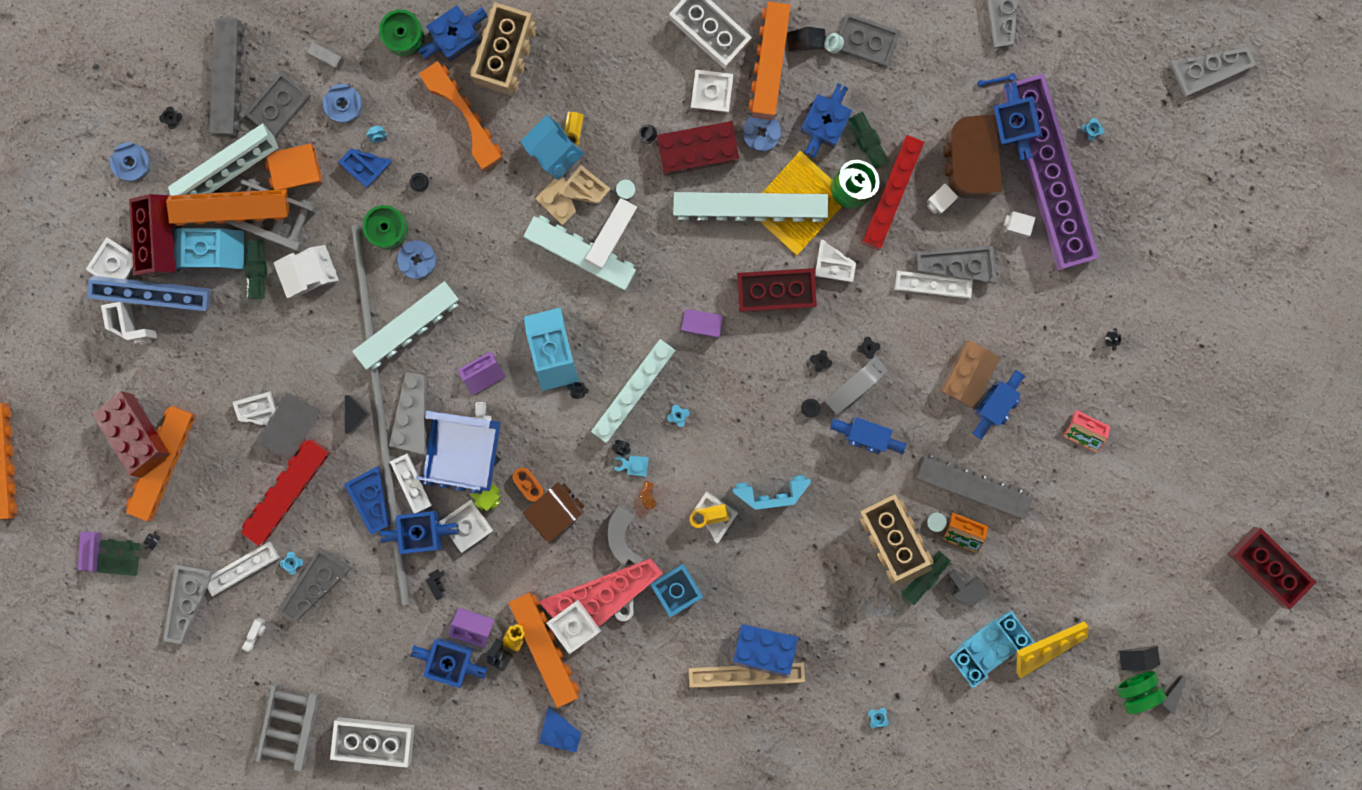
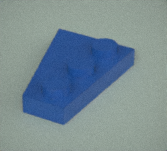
M379 466L344 484L371 535L389 526Z

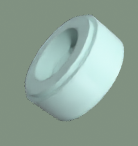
M832 33L826 38L824 47L830 53H837L842 49L844 40L837 33Z
M622 180L617 184L616 192L620 198L630 199L635 194V185L630 180Z
M937 512L930 514L926 521L928 528L934 532L942 531L947 523L945 516Z

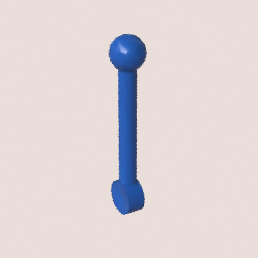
M1011 73L1006 77L986 81L979 80L977 85L983 87L985 84L1005 80L1014 81L1016 74Z

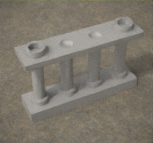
M255 180L241 181L243 185L248 187L246 191L268 190L260 187V183ZM288 198L289 207L290 204L301 207L291 235H288L287 238L280 236V229L284 219L276 220L270 231L262 229L264 226L262 225L263 221H253L252 224H249L245 221L234 222V220H226L225 223L301 252L303 245L298 243L299 233L308 211L316 213L317 209L312 207L313 203L302 199V202H298Z
M275 683L267 691L266 699L269 700L260 743L256 745L254 756H257L256 762L258 763L264 759V756L292 761V764H294L293 770L302 771L306 765L321 693L313 691L309 696L303 697L279 692V684ZM276 699L303 704L304 707H307L305 715L300 716L274 710ZM272 718L299 723L302 726V731L296 735L270 729ZM268 737L296 742L298 750L292 754L266 748Z

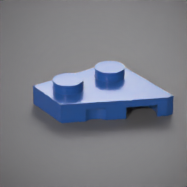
M351 148L340 159L338 164L368 189L392 164V160L380 158L370 153H362Z
M548 706L539 744L577 752L581 732L554 711L552 707Z

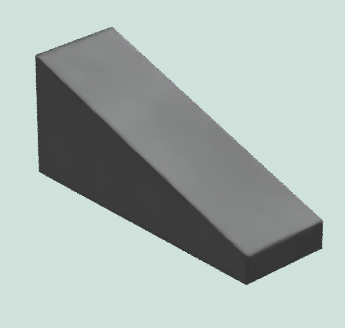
M313 42L307 51L308 54L338 71L344 62L342 57Z
M1183 675L1177 678L1167 691L1166 700L1161 703L1162 706L1173 714L1187 679Z

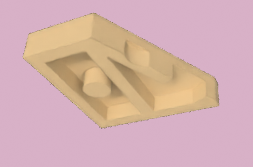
M580 165L557 194L562 197L598 205L610 191V188Z
M564 175L559 180L554 179L535 198L563 226L576 213L572 199L557 194L566 183Z

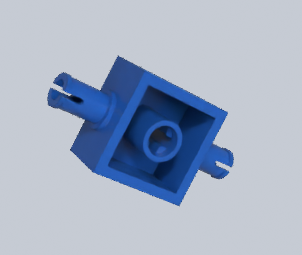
M456 5L426 26L433 37V41L419 49L420 53L426 60L440 50V52L443 51L449 62H452L481 42L479 35L474 30V26L488 18L487 13L481 6L471 15L465 16L459 6ZM454 31L457 35L453 36L451 32Z
M1011 82V87L1007 83L1004 87L1008 102L994 106L1001 144L1004 146L1017 144L1020 161H1024L1026 158L1029 160L1033 158L1029 146L1030 139L1043 137L1035 99L1033 97L1020 99L1017 82ZM1016 117L1023 119V121L1020 122V126L1014 124V121L1017 120Z
M837 83L831 98L817 94L801 128V133L811 137V141L804 152L809 156L811 150L814 149L810 157L816 158L822 143L835 148L851 115L852 109L841 104L848 91V88L844 86L841 93L839 92L842 84ZM826 117L829 118L827 125L823 123V119Z
M1015 370L1007 383L1003 381L994 383L974 412L975 415L982 419L974 432H972L974 436L983 440L991 426H1000L1006 423L1009 418V411L1012 408L1015 409L1020 402L1019 397L1021 394L1016 389L1026 377L1024 374Z
M853 417L850 424L833 418L830 430L845 434V439L849 440V445L861 448L862 445L866 446L867 451L875 454H880V451L885 452L888 449L903 455L907 443L891 438L892 429L857 417Z
M438 511L396 515L397 530L381 531L380 536L388 537L380 539L382 543L398 541L399 554L442 550V536L458 535L459 529L450 530L451 528H458L457 522L440 524ZM422 530L421 535H416V531Z
M439 637L434 640L432 649L427 650L414 645L410 657L426 661L427 665L423 677L457 688L462 687L465 676L468 674L484 680L488 669L487 667L471 663L472 661L470 660L474 648ZM448 658L451 659V662L453 663L449 667L447 666V662H445V660H447Z

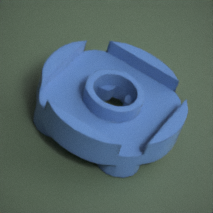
M338 84L332 86L324 96L323 108L333 121L349 123L360 116L362 99L354 88L346 84ZM341 99H344L345 102H348V104L343 109L341 106H338V103L341 102Z
M749 117L743 127L745 144L750 149L766 152L773 149L781 136V128L776 119L767 120ZM758 128L766 129L765 137L757 136Z
M128 142L120 144L115 148V152L110 158V167L117 177L133 182L142 179L149 173L150 158L147 151L141 146ZM129 157L135 160L132 167L126 165Z
M417 240L405 243L397 257L399 269L412 279H422L430 275L434 271L437 261L434 250L427 243ZM420 255L419 258L422 259V262L414 265L412 258Z

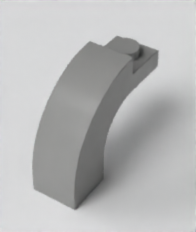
M875 356L824 401L837 415L875 384L888 369Z
M618 505L609 521L608 542L614 556L623 565L626 564L628 559L631 560L630 564L633 565L645 560L629 548L625 539L626 529L635 515L621 505Z

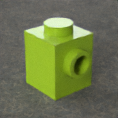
M493 483L491 484L490 491H482V494L471 493L470 495L476 500L474 504L482 511L484 509L488 511L490 508L494 510L501 503L499 499L502 497L499 494L500 489Z

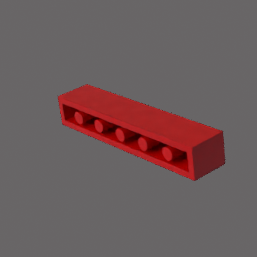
M909 135L905 136L861 244L878 251L882 248L925 143L924 141Z
M314 439L305 440L300 445L299 450L301 451L297 456L294 455L287 464L289 466L288 469L278 475L276 478L277 484L274 488L271 486L264 495L266 499L263 503L259 502L253 510L255 514L251 519L247 518L243 523L241 534L256 545L262 546L265 544L331 454L329 450Z

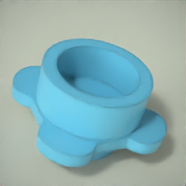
M1092 118L1088 124H1083L1081 127L1082 132L1086 133L1089 141L1095 140L1096 136L1104 133V128L1101 127L1096 118Z
M373 126L369 128L366 134L369 141L375 143L381 142L388 137L382 126Z
M673 405L672 412L668 415L667 419L669 422L677 423L679 427L685 425L684 421L690 413L687 409H681L679 405Z
M288 552L287 557L280 562V566L287 570L290 575L295 574L297 568L303 565V560L297 558L294 552Z
M885 708L880 710L871 709L868 712L872 728L888 726L889 721L886 717L887 710Z

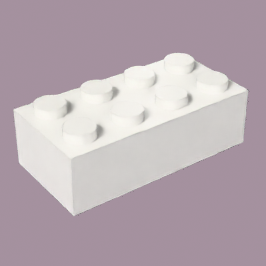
M681 0L669 13V19L724 70L751 43L752 37L711 0Z
M338 717L334 721L330 760L408 767L411 764L415 725Z

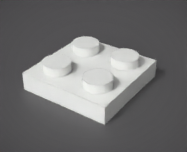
M695 69L691 109L729 113L733 74Z
M106 237L86 270L95 276L128 279L133 271L132 253Z
M472 499L440 521L441 524L458 523V528H451L450 530L459 529V534L449 536L461 553L494 531Z
M579 600L547 622L569 654L601 631Z

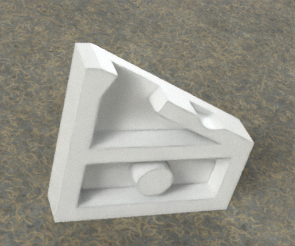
M820 240L815 277L853 282L856 263L844 256L839 250L830 246L825 240Z
M271 391L232 402L238 421L253 422L259 425H267L276 410Z
M706 491L695 509L724 504V502ZM727 504L729 520L705 525L717 544L738 514L736 510Z

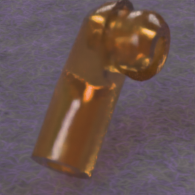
M645 481L639 498L646 509H654L656 501L651 495L654 484L649 481Z

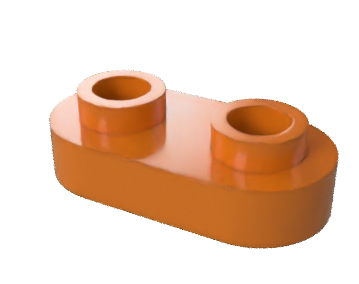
M521 467L514 471L513 481L529 501L535 502L544 495L542 485L529 469ZM521 473H524L526 475V479L524 481L520 480L519 475ZM533 488H536L538 490V494L536 496L531 494V490Z

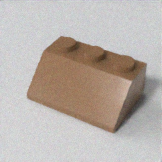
M970 340L966 341L940 392L975 409L1000 358L986 348Z

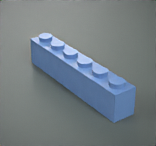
M93 276L88 280L87 298L199 311H207L210 308V288Z

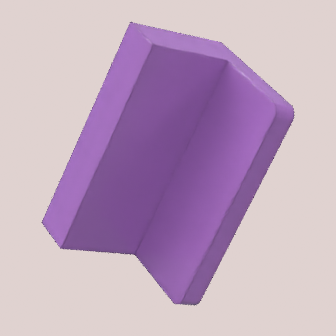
M686 309L681 331L719 338L723 316Z
M492 351L458 369L463 382L472 395L505 378V374Z
M80 532L78 570L89 572L100 570L102 532Z
M458 608L451 624L449 636L485 648L494 619Z

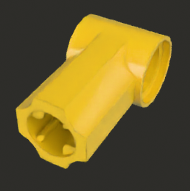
M567 112L564 132L568 138H575V144L579 147L584 114Z
M726 503L696 508L690 516V523L696 528L729 520ZM702 514L704 520L698 522L695 520L694 515Z
M518 624L510 626L502 640L503 646L518 653L525 640L523 627Z

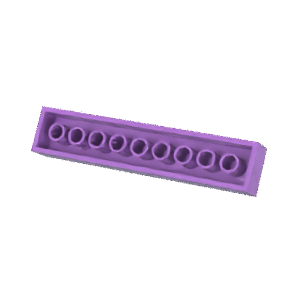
M1044 73L1016 81L1019 98L1033 97L1036 103L1043 137L1030 139L1029 146L1033 158L1029 160L1026 158L1024 161L1057 271L1096 260L1099 256ZM1004 87V88H1003L1004 95H1005L1006 101L1008 102L1006 90H1005V87ZM1016 117L1017 120L1014 121V124L1020 126V122H1022L1023 119Z

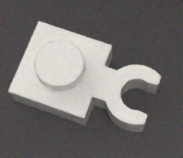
M261 618L254 620L247 635L248 638L242 647L243 650L247 652L252 651L257 638L262 637L266 630L264 626L266 620Z

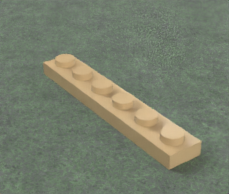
M793 663L789 678L739 666L689 668L690 689L805 683L804 663Z

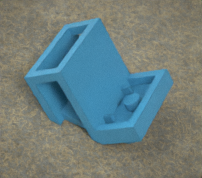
M548 114L521 140L528 154L531 157L535 155L542 168L557 180L585 154L581 148L568 138L560 124Z

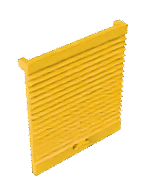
M799 151L762 192L772 194H828V218L823 219V222H812V218H804V222H793V218H785L784 222L773 221V218H766V221H760L796 255L806 247L842 207L832 196L830 188L832 179L805 154Z

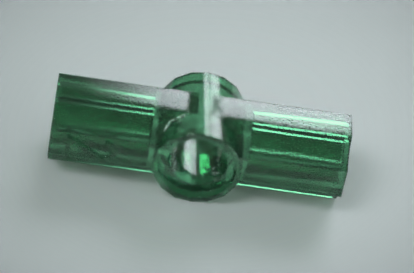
M862 111L849 118L848 121L857 136L856 139L859 147L866 153L873 168L876 170L888 164L890 161L881 146V140L875 129H872L864 112Z
M250 240L246 244L247 261L244 265V273L247 278V298L264 299L265 278L267 277L264 241Z
M937 551L932 557L934 563L931 565L932 570L913 579L901 594L913 605L919 601L927 590L929 591L936 584L939 575L951 562L940 551Z

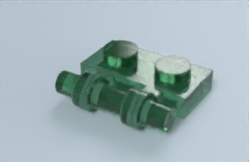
M110 538L100 541V547L107 548L106 553L98 554L97 573L138 575L139 556H132V550H140V543L133 542V540H126L125 542L116 541V539ZM115 549H124V555L114 554Z

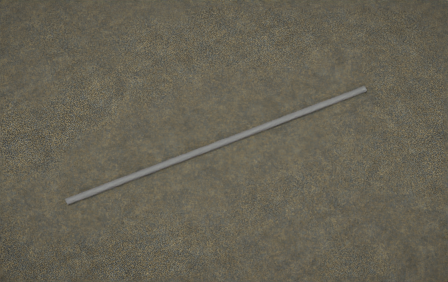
M353 225L351 229L366 340L373 336L360 230L359 225ZM378 368L374 371L370 369L392 530H397V507ZM394 541L402 605H408L409 597L403 554H399L398 541Z

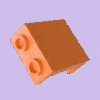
M311 143L272 152L265 159L266 169L270 170L271 178H269L271 189L284 190L313 183L315 185L323 183L316 149Z

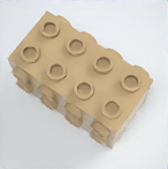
M494 2L493 8L490 9L488 14L487 27L484 28L482 33L481 45L478 46L475 64L472 65L470 75L477 86L509 96H513V92H517L520 81H518L519 74H523L525 69L524 58L525 55H529L531 49L530 39L535 37L537 30L531 13Z
M894 494L860 511L863 517L860 519V522L865 532L870 531L869 540L874 550L879 549L878 558L883 567L887 565L889 570L886 573L892 584L896 583L897 587L932 570L933 559L929 551H924L923 547L925 545L920 534H915V524L911 516H906L907 510L902 499L898 500Z

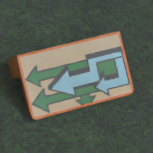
M952 513L942 540L977 554L986 540L988 526Z

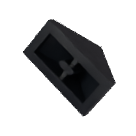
M807 26L787 32L789 52L825 49V29Z
M345 395V434H352L371 414L353 396Z
M1157 645L1119 650L1121 670H1147L1160 665Z

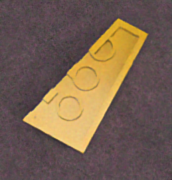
M1081 622L1018 650L1016 673L1019 678H1023L1087 639L1089 626L1086 622Z

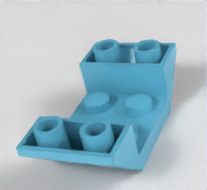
M211 228L173 229L175 269H244L245 231Z
M561 308L525 316L526 334L542 391L579 382Z
M805 475L793 476V480H789L791 496H788V493L776 494V498H769L768 495L757 496V500H754L753 488L751 485L748 486L747 482L737 483L736 487L732 488V492L755 510L788 506L796 503L810 485L811 480L806 478Z
M1009 611L990 621L962 642L949 657L971 687L974 688L988 678L987 674L1018 650L1032 645L1035 641L1014 613Z

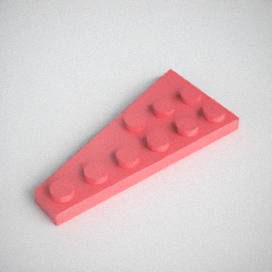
M649 558L552 595L539 602L550 616L554 618L579 600L599 627L662 575L663 572Z

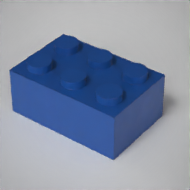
M742 624L733 665L789 678L798 637Z

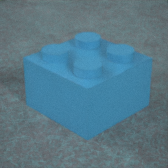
M684 563L658 577L650 584L670 617L703 598V594Z

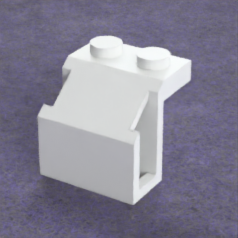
M325 245L308 248L296 255L292 253L274 262L287 298L301 296L321 285L339 281Z
M116 302L101 305L105 329L116 333L126 340L134 341V344L152 343V339H157L156 331L148 329L136 330L131 304Z

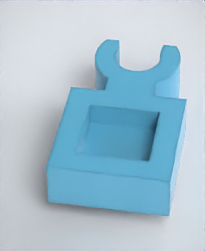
M630 455L628 461L618 456L616 460H621L623 465L614 469L622 471L626 468L629 475L647 476L649 457Z

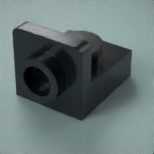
M437 569L429 573L430 578L425 580L436 600L445 596L443 593L446 591L444 585L436 579L446 573L445 570L440 572Z
M496 638L487 653V663L505 671L513 658V654L504 650L503 641Z

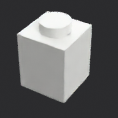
M944 184L926 201L928 203L927 207L932 213L940 215L958 196Z
M1013 211L1005 217L1003 224L1006 227L1005 232L1028 238L1031 235L1035 217Z

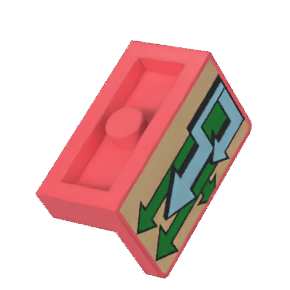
M1075 410L1071 423L1064 432L1063 437L1097 453L1108 439L1111 426Z

